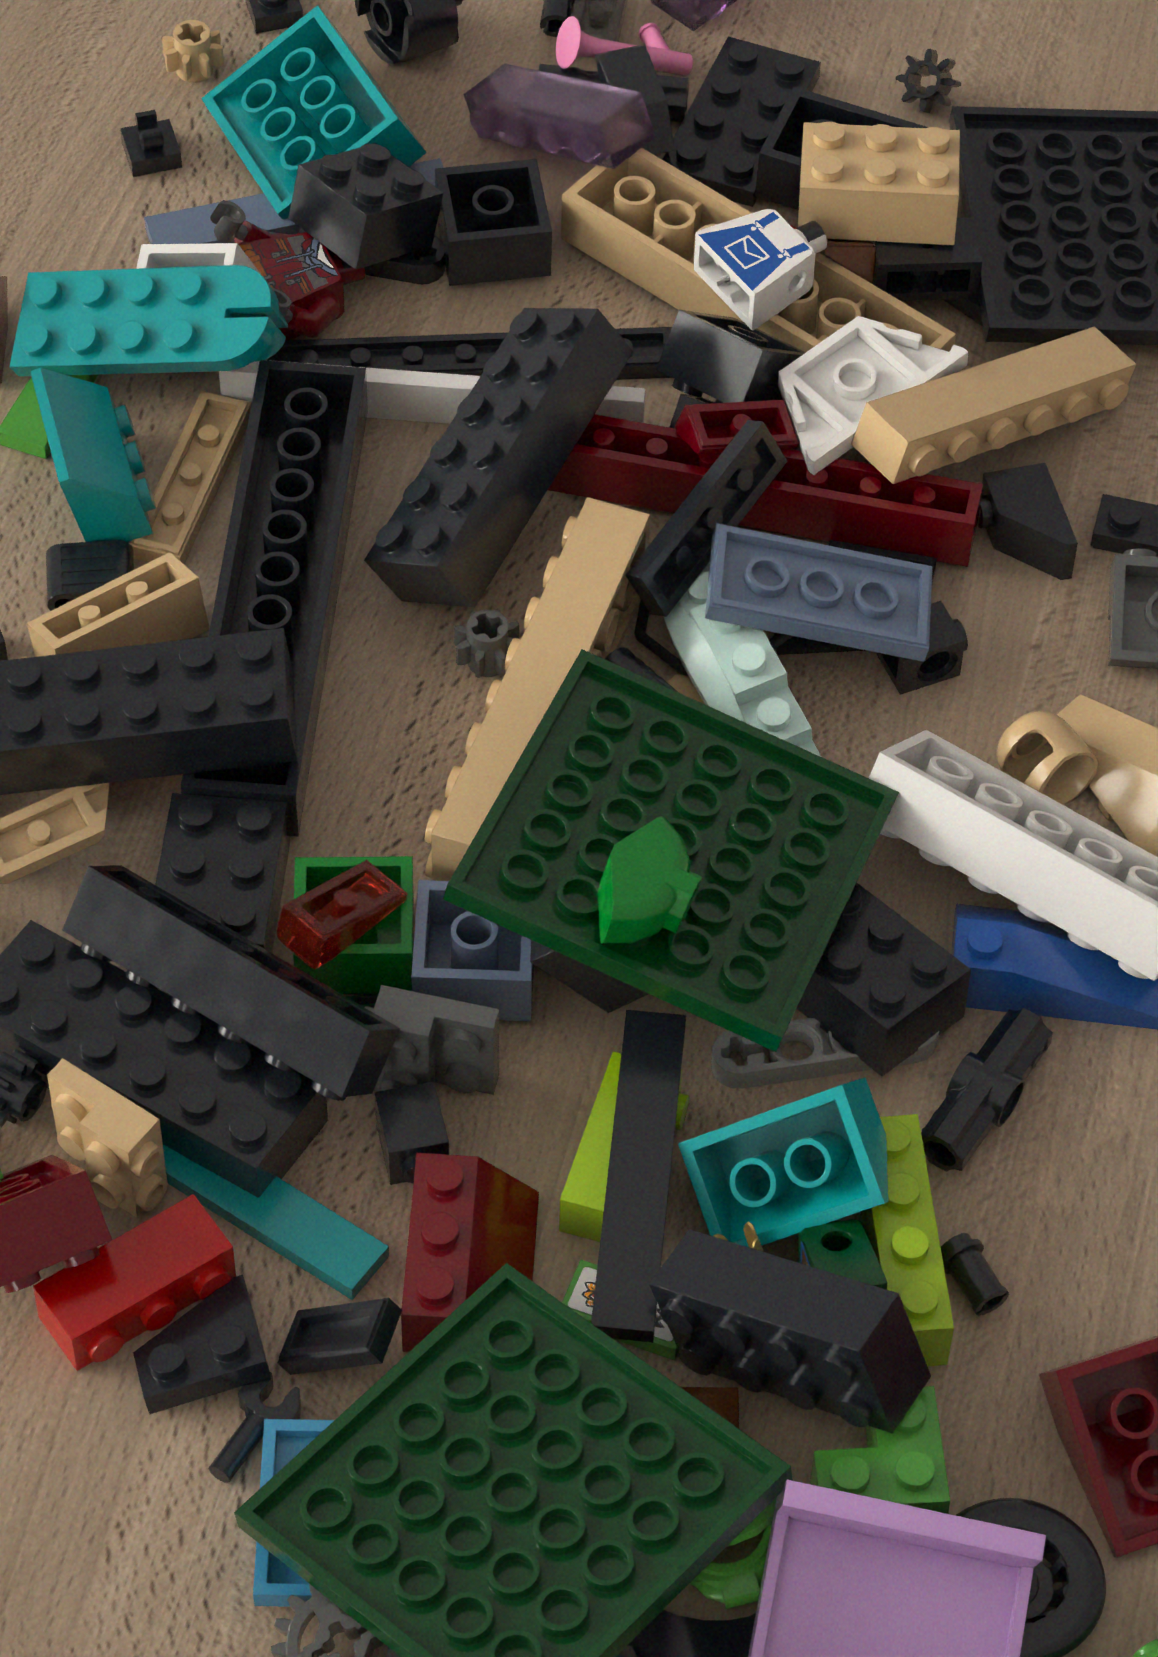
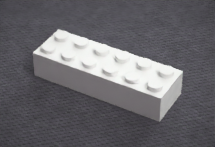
M924 730L879 752L869 779L899 792L880 834L890 838H901L919 848L920 855L926 860L941 866H951L969 876L968 881L981 891L1003 895L1017 903L1019 911L1025 916L1040 922L1049 921L1068 932L1069 939L1078 946L1106 953L1118 960L1119 967L1126 973L1141 979L1150 978L1153 981L1158 979V857L928 730Z

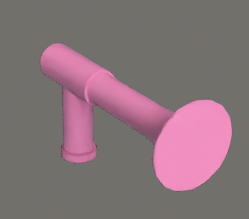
M572 16L568 17L560 27L556 41V59L558 65L562 69H566L577 58L595 57V54L636 45L590 36L581 30L578 19ZM647 23L640 28L639 38L645 43L656 71L687 76L691 72L693 65L691 54L670 50L661 35L659 27L655 23Z

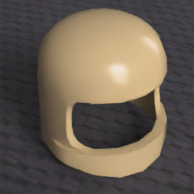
M1034 711L1021 716L1004 731L998 742L996 756L1002 772L1062 805L1076 799L1089 786L1097 772L1098 760L1096 755L1063 718L1049 711Z

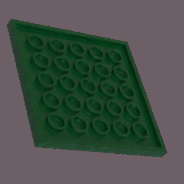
M581 649L448 882L443 900L777 1052L899 792ZM665 816L684 840L691 862L690 871L703 877L679 931L674 933L662 928L657 934L634 943H601L598 887L614 845L657 817Z
M506 1263L239 1507L234 1514L240 1529L400 1657H616L783 1491L786 1480L793 1481L789 1464Z

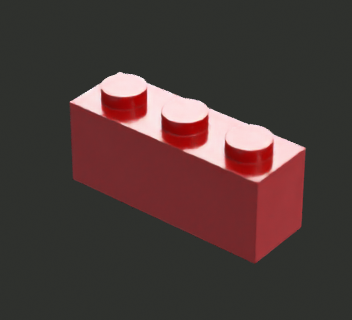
M192 1194L98 1248L100 1255L75 1267L59 1270L33 1285L38 1317L78 1371L92 1362L98 1363L110 1359L126 1342L147 1330L155 1331L170 1323L179 1311L200 1299L204 1300L217 1289L229 1283L233 1277H236L234 1250L232 1244L196 1196Z

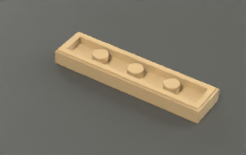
M201 391L153 493L156 509L147 512L153 534L133 539L130 542V545L133 547L134 559L151 562L171 552L183 564L185 563L248 426L252 402Z

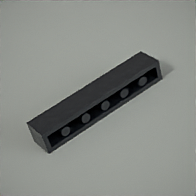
M122 865L88 866L62 931L82 942L80 949L87 955L102 961L116 962L127 969L125 976L132 982L143 987L163 990L173 996L171 1003L179 1010L194 1016L208 1017L219 1024L217 1031L224 1037L241 1044H253L266 1052L264 1059L269 1064L284 1071L300 1072L313 1080L311 1086L316 1092L333 1100L344 1101L346 1097L373 1094L400 1031V1028Z

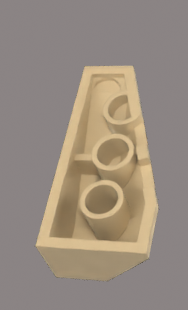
M1080 694L1057 715L1073 728L1097 757V772L1089 787L1099 800L1098 808L1107 821L1114 820L1127 838V841L1158 857V728Z

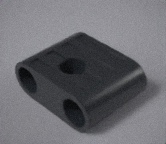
M122 540L62 543L51 546L46 551L48 609L52 611L133 571L134 552L132 545Z

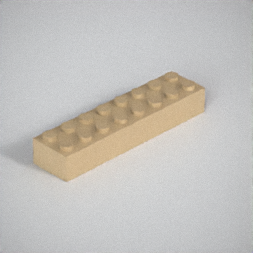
M628 139L562 194L561 239L678 310L734 317L742 321L694 271L696 232L751 214L750 211ZM821 253L815 254L814 278L811 289L757 328L804 352L815 347L857 316L881 322L890 329H904L921 334L922 344L950 352L953 344L955 345L956 333Z
M587 497L578 517L570 516L567 520L561 542L563 550L559 557L551 556L548 561L543 578V588L545 589L540 598L533 596L529 602L524 619V629L526 630L521 639L513 638L509 645L505 659L506 673L502 681L495 679L490 686L485 703V712L487 714L483 723L474 722L470 729L465 747V754L467 755L462 767L455 765L452 768L445 789L446 803L442 811L434 809L428 820L425 842L431 844V852L426 864V877L436 881H450L581 649L605 659L608 654L620 647L641 600L625 575L649 546L650 514Z

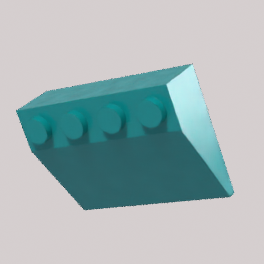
M318 5L201 98L282 219L289 218L299 164L374 143L387 148L391 155L408 167L427 153L351 45Z

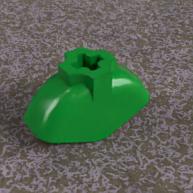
M665 816L657 817L614 845L598 887L601 943H634L657 934L662 928L674 933L679 931L703 877L690 871L691 862L684 840Z

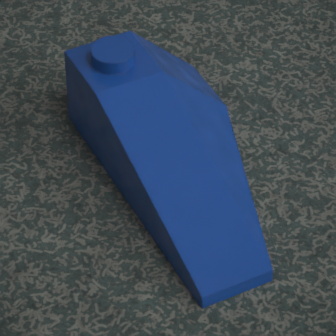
M956 904L951 955L971 969L966 1008L1007 1012L1009 1009L1017 1011L1025 1008L1038 1016L1158 1030V979L1153 981L1150 978L1141 979L1134 977L1122 970L1118 965V960L1100 950H1089L1080 947L1069 939L1068 932L1046 922L1033 920L1018 911Z

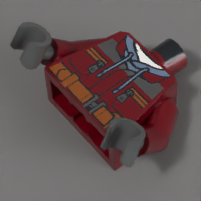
M223 200L219 202L210 216L211 221L217 224L214 228V235L217 240L222 243H228L234 238L235 243L241 247L275 291L279 302V310L288 324V328H279L286 337L285 340H292L301 335L310 338L318 337L334 320L340 318L345 312L343 285L365 279L364 267L355 269L339 256H330L326 247L307 232L297 234L268 232L245 221L244 211L231 201Z

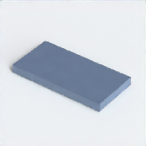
M716 523L711 543L705 619L924 662L929 651L932 566Z

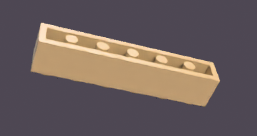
M1094 326L866 402L851 445L892 484L915 476H923L932 470L955 462H963L969 457L992 449H1000L1009 443L1032 435H1040L1046 430L1069 422H1077L1081 418L1097 412L1114 409L1122 403L1128 394V383L1136 363Z

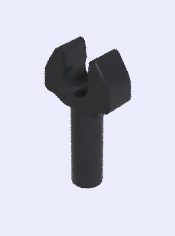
M272 1373L270 1378L241 1387L238 1391L239 1406L245 1411L246 1418L208 1469L215 1478L224 1483L231 1481L262 1439L264 1419H300L301 1398L298 1387L292 1388L285 1396L283 1402L276 1407H267L263 1404L274 1387Z

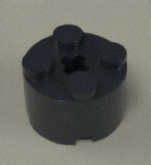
M355 0L357 15L366 14L371 28L364 32L369 45L388 64L415 59L456 44L459 39L457 6L461 5L463 0Z

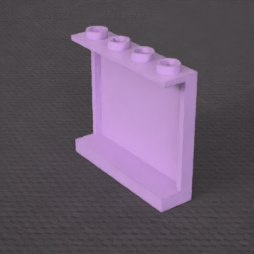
M787 1479L783 1491L776 1498L748 1657H1020L1033 1569L1042 1562L1046 1535Z

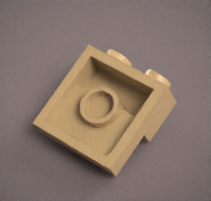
M62 1058L47 1074L57 1141L61 1148L72 1158L79 1161L85 1160L87 1175L95 1196L101 1203L113 1209L119 1206L138 1218L144 1210L151 1211L159 1204L168 1186L160 1120Z

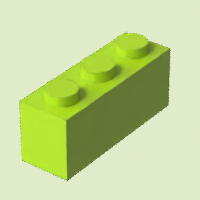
M615 1051L612 1052L560 1198L559 1231L600 1242L621 1062V1053ZM682 1069L676 1130L682 1129L690 1099L689 1095L681 1093Z

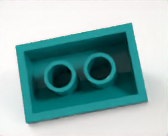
M43 368L30 371L58 481L85 542L108 540L129 542L133 539L153 534L147 512L156 509V505L146 478L138 480L137 474L146 472L136 441L130 443L127 441L128 437L136 434L126 405L116 407L106 386Z
M866 1077L678 1143L710 1236L721 1234L728 1241L746 1247L749 1246L743 1228L748 1221L753 1225L762 1246L800 1233L804 1228L823 1225L888 1202L886 1133Z

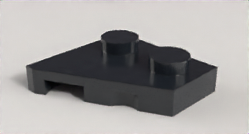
M243 1275L233 1277L229 1283L217 1289L133 1352L143 1397L149 1414L271 1377Z

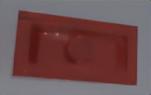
M365 860L283 905L276 932L277 938L312 969H317L334 959L405 902L408 893L368 860Z

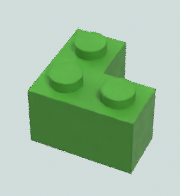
M925 1386L893 1434L867 1425L865 1427L867 1448L814 1451L810 1476L811 1485L946 1514L949 1512L950 1494L934 1386Z

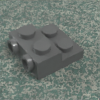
M1130 549L1126 550L1123 554H1115L1110 567L1108 620H1110L1108 666L1158 669V557H1156V553L1152 550Z
M381 985L375 1007L366 1006L365 1008L399 1027L400 1031L374 1091L378 1092L434 1081L435 1084L448 1085L450 1088L463 1093L477 1091L494 1095L499 1079V1009Z

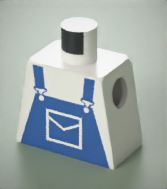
M767 208L696 232L694 271L751 330H754L811 289L814 278L815 254L826 249L827 238L822 227L816 221H810L793 229L776 210Z

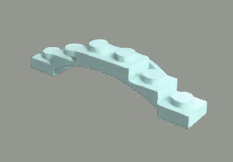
M709 562L668 616L664 617L675 650L705 705L821 757L812 740V728L788 687L787 672L764 631L705 619Z

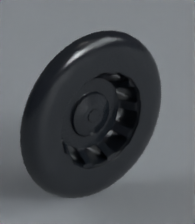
M998 1498L983 1501L955 1515L1046 1535L1043 1558L1052 1566L1047 1568L1043 1562H1040L1033 1569L1020 1657H1062L1086 1640L1097 1625L1104 1608L1106 1578L1102 1561L1094 1544L1073 1520L1050 1506L1021 1498ZM1061 1582L1062 1587L1054 1590L1053 1584ZM1050 1607L1056 1608V1610H1048V1609H1049Z

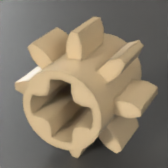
M198 20L183 21L174 28L173 37L163 36L162 38L166 71H176L177 75L184 81H204L211 78L213 66L224 65L219 30L210 32L209 27L204 22Z

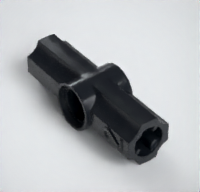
M1025 1008L1017 1011L1009 1009L977 1054L969 1052L961 1061L948 1085L946 1098L933 1113L931 1119L921 1132L924 1152L931 1164L946 1172L952 1169L962 1171L993 1125L1001 1127L1010 1117L1021 1097L1026 1078L1036 1067V1064L1051 1044L1053 1032L1046 1027L1040 1016Z

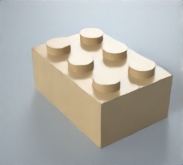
M804 122L798 227L810 221H816L822 227L827 239L954 245L959 200L960 130H947L939 127H891L884 124L867 126L846 125L835 122Z

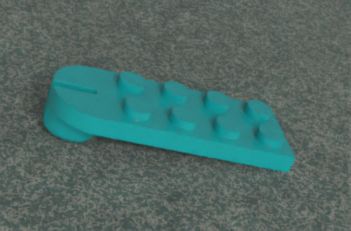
M223 265L28 272L9 367L19 377L31 376L30 371L38 368L64 375L232 371L245 367L252 362L267 360L275 355L286 339L279 328H288V324L279 310V302L275 291L260 273L246 266Z

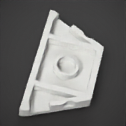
M857 316L780 370L778 386L790 415L808 471L815 475L853 448L851 443L866 402L959 372L968 364V351L954 344L950 352L922 344L921 334L904 329H890L881 322Z

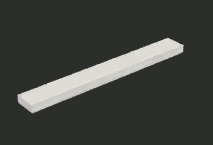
M252 362L245 367L232 371H219L221 395L252 402L259 362ZM366 368L367 418L451 424L457 414L459 404L470 394L480 376ZM612 386L595 414L644 423L645 388Z

